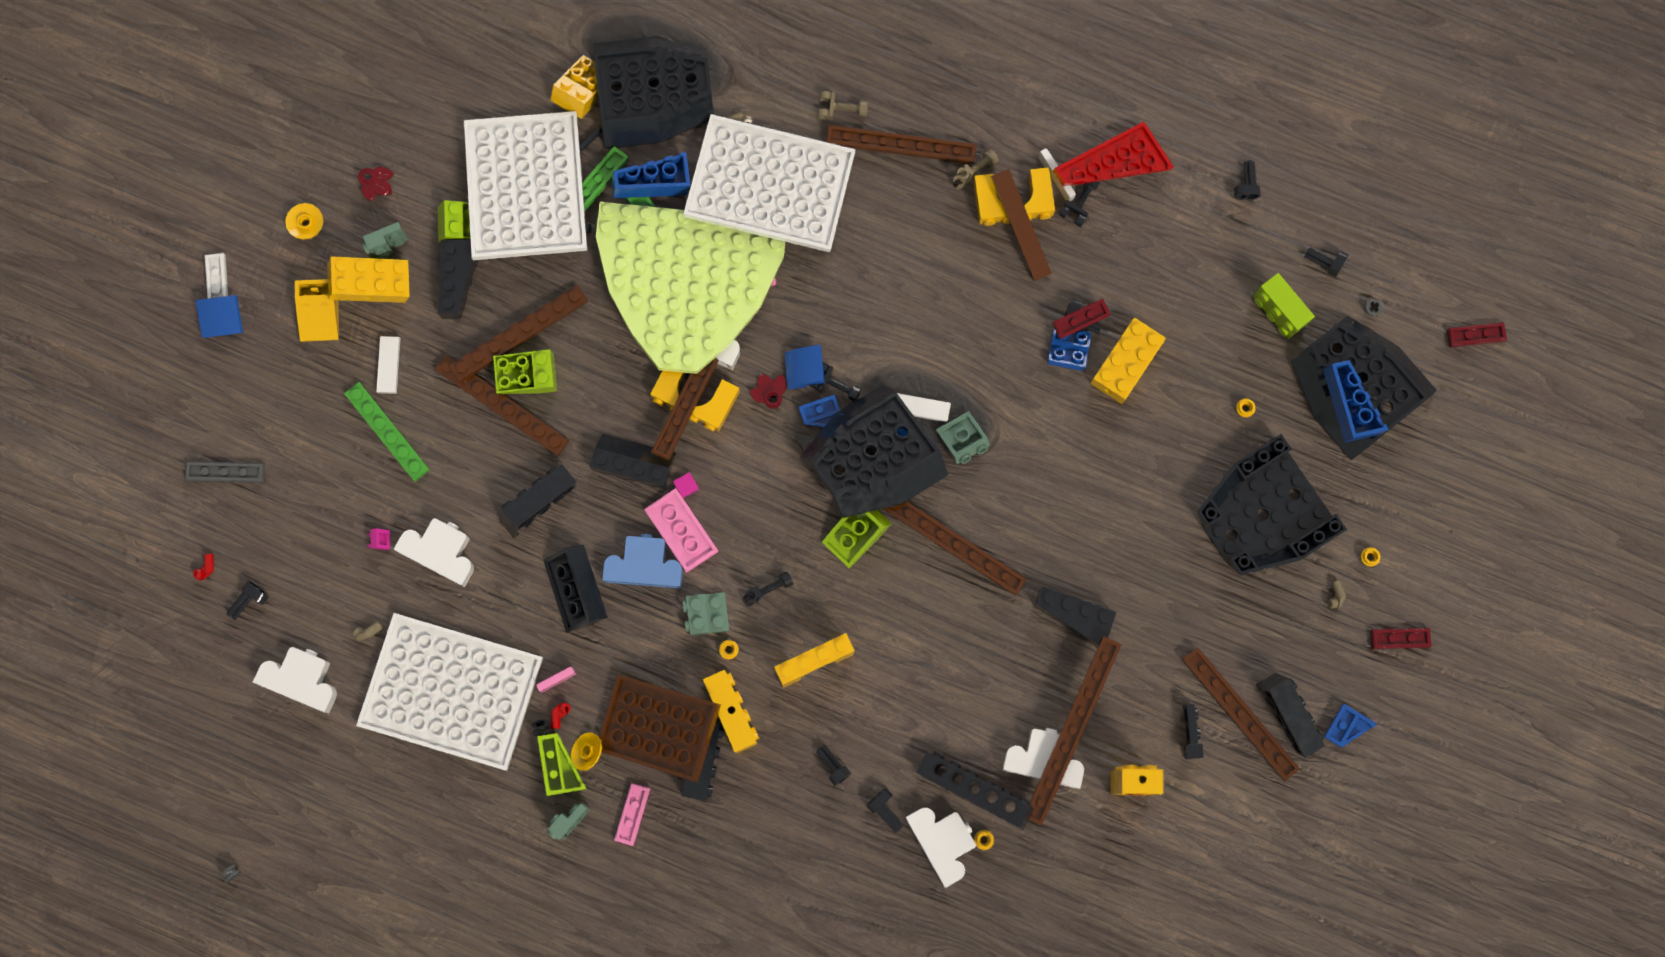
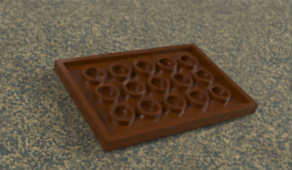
M618 674L599 735L602 744L601 752L698 782L721 704Z

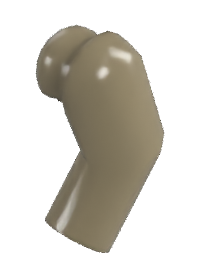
M743 113L726 117L752 124V119Z
M1340 580L1331 583L1335 592L1334 597L1328 600V606L1331 609L1340 608L1346 598Z
M376 621L364 631L360 627L356 628L352 635L356 637L355 640L362 641L374 636L382 630V626Z

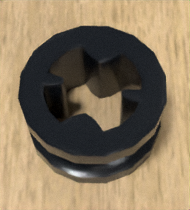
M537 720L531 725L534 730L533 735L536 737L547 735L551 732L548 720Z

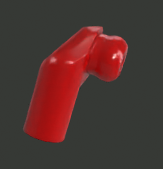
M204 554V565L193 572L195 579L202 581L213 573L214 554Z
M562 702L551 711V729H561V718L571 710L568 703Z

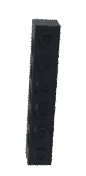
M935 751L933 754L926 753L916 771L917 774L1024 830L1034 810L1030 806V801L1023 797H1020V799L1013 797V792L1006 788H1002V790L996 788V783L989 779L982 781L977 778L979 776L977 773L969 769L967 772L960 769V764L952 760L950 763L944 761V756ZM945 766V773L937 775L938 768ZM962 775L963 781L960 784H955V777ZM979 784L980 791L973 794L971 792L972 786ZM996 793L998 795L997 801L990 803L988 800L989 796ZM1015 803L1014 811L1007 812V804Z

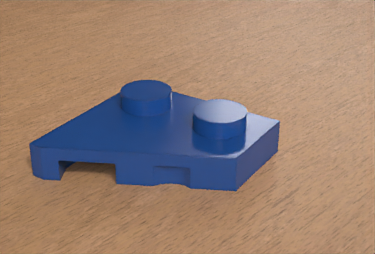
M835 394L798 407L805 426L824 428L835 413L840 411Z
M1342 704L1323 738L1342 748L1367 730L1375 727L1377 723L1349 706Z

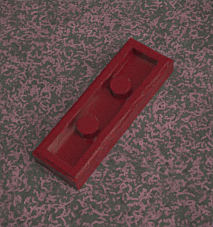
M1102 298L1053 321L1052 324L1058 338L1062 339L1111 315Z
M1504 322L1447 329L1450 348L1507 341Z
M1430 628L1370 630L1372 649L1432 647Z

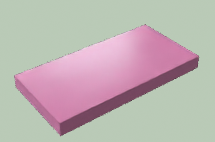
M676 488L644 509L686 573L719 552Z

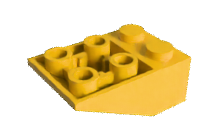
M583 55L553 85L550 101L569 112L576 111L577 117L582 119L599 98L595 61Z
M328 279L295 281V304L300 342L339 340V300H328Z

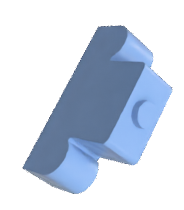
M641 534V537H626L624 560L616 555L607 557L604 562L602 580L604 583L681 589L683 570L680 563L676 560H668L664 563L666 550L664 539L652 538L650 534Z

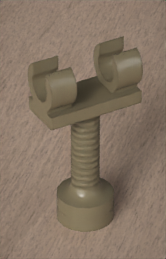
M821 91L820 101L830 102V110L819 109V119L833 120L834 110L857 111L859 116L867 117V101H860V104L857 105L836 104L835 92Z
M989 150L983 154L984 159L972 167L966 164L964 167L959 168L952 184L959 180L962 184H959L956 189H962L965 184L967 185L970 182L974 173L986 165L993 166L998 163L999 160L993 150Z

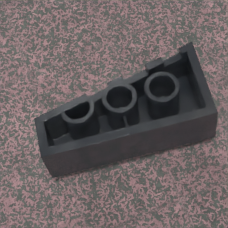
M441 240L438 314L442 319L462 318L469 287L472 284V277L478 260L472 259L471 240Z
M560 465L558 468L556 466L551 468L547 472V476L543 479L538 478L532 483L531 488L528 490L523 489L517 494L516 499L512 502L509 500L502 505L499 522L513 538H516L519 535L518 530L523 526L528 528L535 520L537 514L543 515L551 507L550 503L556 504L570 493L576 486V480L563 465Z
M1045 586L1040 588L1034 605L1035 608L1058 621L1097 649L1102 637H1109L1117 613Z
M1274 673L1256 684L1258 689L1264 690L1268 696L1265 698L1267 704L1277 711L1275 717L1282 727L1287 728L1285 734L1298 755L1306 758L1325 747L1322 742L1324 739L1323 735L1315 728L1313 724L1315 720L1309 712L1307 713L1304 707L1306 703L1296 692L1297 686L1293 679Z

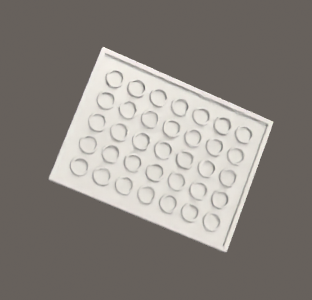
M577 112L464 120L472 259L482 260L587 251Z
M711 114L683 217L830 252L856 149Z
M394 613L356 726L507 771L543 657Z

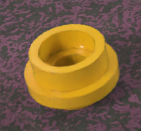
M1241 399L1236 405V411L1241 417H1250L1255 412V404L1250 399ZM1242 406H1247L1248 411H1244Z
M1368 547L1362 551L1361 561L1364 565L1373 567L1379 563L1380 553L1377 549ZM1368 554L1373 556L1372 561L1368 560Z
M732 640L723 641L719 647L720 655L728 660L735 658L739 651L738 645ZM726 647H732L733 651L731 653H726Z
M980 830L976 833L974 842L979 849L987 850L992 847L994 837L991 832ZM982 836L987 837V843H981L980 839Z

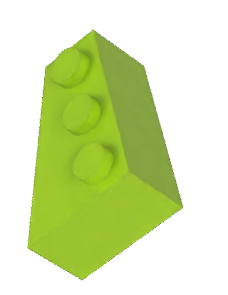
M555 733L537 736L546 797L586 790L559 735Z

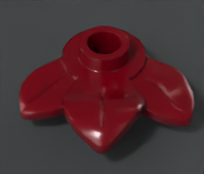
M385 167L362 169L358 174V181L362 185L361 192L363 196L369 201H373L376 194L382 196L391 195V186L387 180L393 176V172ZM369 174L371 176V179L366 180L364 178V175Z
M760 374L757 384L758 388L750 390L751 397L758 403H764L770 409L778 408L782 403V395L787 388L784 376L780 375L773 381L770 377ZM771 397H775L777 400L776 402L772 403L769 401V399Z

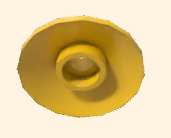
M308 203L298 204L291 208L285 220L289 233L295 238L302 240L311 239L318 235L324 222L320 210ZM305 221H309L307 226H303Z
M585 733L575 741L571 751V761L576 769L586 771L597 763L602 750L599 736L594 733Z

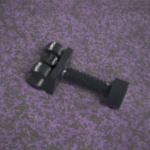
M1099 181L1083 183L1085 188L1075 205L1066 200L1059 216L1065 218L1069 210L1079 215L1075 225L1082 227L1089 212L1081 208L1091 190L1098 188Z
M823 362V369L826 374L824 377L825 383L809 386L821 393L826 384L834 386V388L847 393L848 399L855 402L862 388L855 385L854 387H849L830 377L834 367Z
M786 571L780 574L777 581L759 589L756 586L753 589L747 590L743 599L746 597H751L752 599L745 606L750 607L755 601L756 603L760 602L764 595L781 586L785 588L792 586L793 581L789 573Z

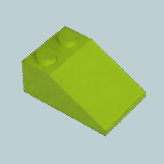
M878 510L842 518L822 543L848 568H851L892 523Z

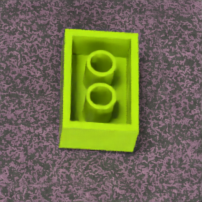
M1279 273L1264 283L1253 295L1256 305L1263 308L1267 318L1278 326L1280 334L1287 337L1288 340L1315 317Z

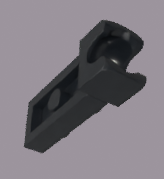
M1195 704L1183 705L1187 745H1184L1185 759L1203 758L1202 743L1198 744V739H1201L1200 728H1197L1196 720L1199 719L1198 708H1195Z

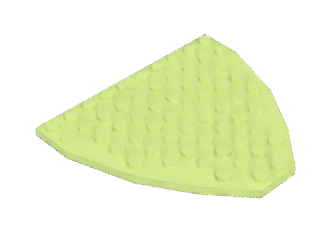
M600 202L596 241L609 294L629 332L658 370L699 373L731 345L761 308L783 261L785 241L683 217L684 210Z

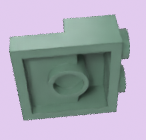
M397 222L363 236L365 243L362 245L370 258L388 259L390 255L394 254L392 246H401L409 239L400 223Z
M969 411L936 429L938 436L945 444L948 453L956 464L969 462L971 456L976 453L979 455L985 453L990 446L987 436Z
M725 592L686 596V601H683L684 613L688 612L689 620H685L686 632H690L691 636L730 631Z
M583 803L580 805L575 804L569 811L570 816L562 813L561 815L556 814L549 822L551 826L548 828L547 833L555 840L566 839L591 808Z

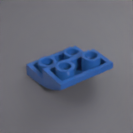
M237 295L195 300L202 338L243 333Z
M1053 329L1047 364L1085 371L1092 332L1079 330L1059 339L1055 329Z
M821 345L785 352L788 390L807 388V385L825 383Z

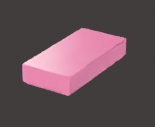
M568 667L538 683L536 686L539 692L543 693L577 674L574 668Z

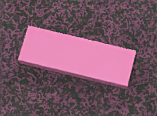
M631 783L614 841L634 846L651 788Z

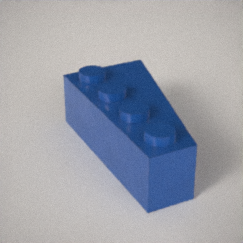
M686 152L673 157H664V159L655 162L649 161L644 165H634L613 171L611 180L613 198L688 195L690 178Z
M1350 360L1334 363L1323 369L1344 443L1377 436L1389 430L1379 417V411L1371 403L1370 395L1363 389L1362 381Z

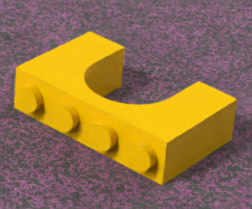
M1049 168L1031 169L1028 175L1031 199L1024 207L1030 221L1032 218L1049 219L1055 212ZM993 174L975 176L973 183L979 224H984L985 226L994 225L996 222L1009 224L1010 222L1004 207L996 194L991 178Z
M662 371L650 394L653 402L662 407L666 405L672 411L679 397V386L686 373ZM722 379L713 398L705 405L696 406L690 421L694 423L699 421L704 424V428L712 432L714 430L720 431L740 393L739 387Z
M845 633L774 668L783 688L825 665L833 662L838 663L854 655V648Z

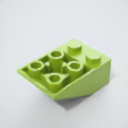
M444 200L437 207L438 243H441V240H471L469 203Z
M550 349L493 356L497 394H539L557 391L554 354Z

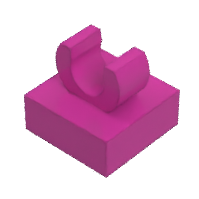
M371 529V533L367 535V537H371V544H368V547L378 550H390V530Z

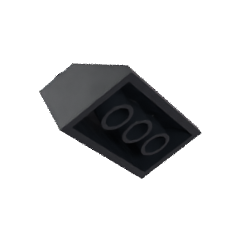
M602 434L594 449L590 468L592 471L666 490L676 453H673L670 460L667 461L652 454L651 450L653 447Z
M584 545L566 547L544 560L567 633L596 624L608 618Z
M716 721L698 782L685 779L682 797L707 801L708 797H712L713 786L710 785L711 777L715 778L717 766H714L715 758H719L721 747L717 746L718 739H722L724 732L721 722Z

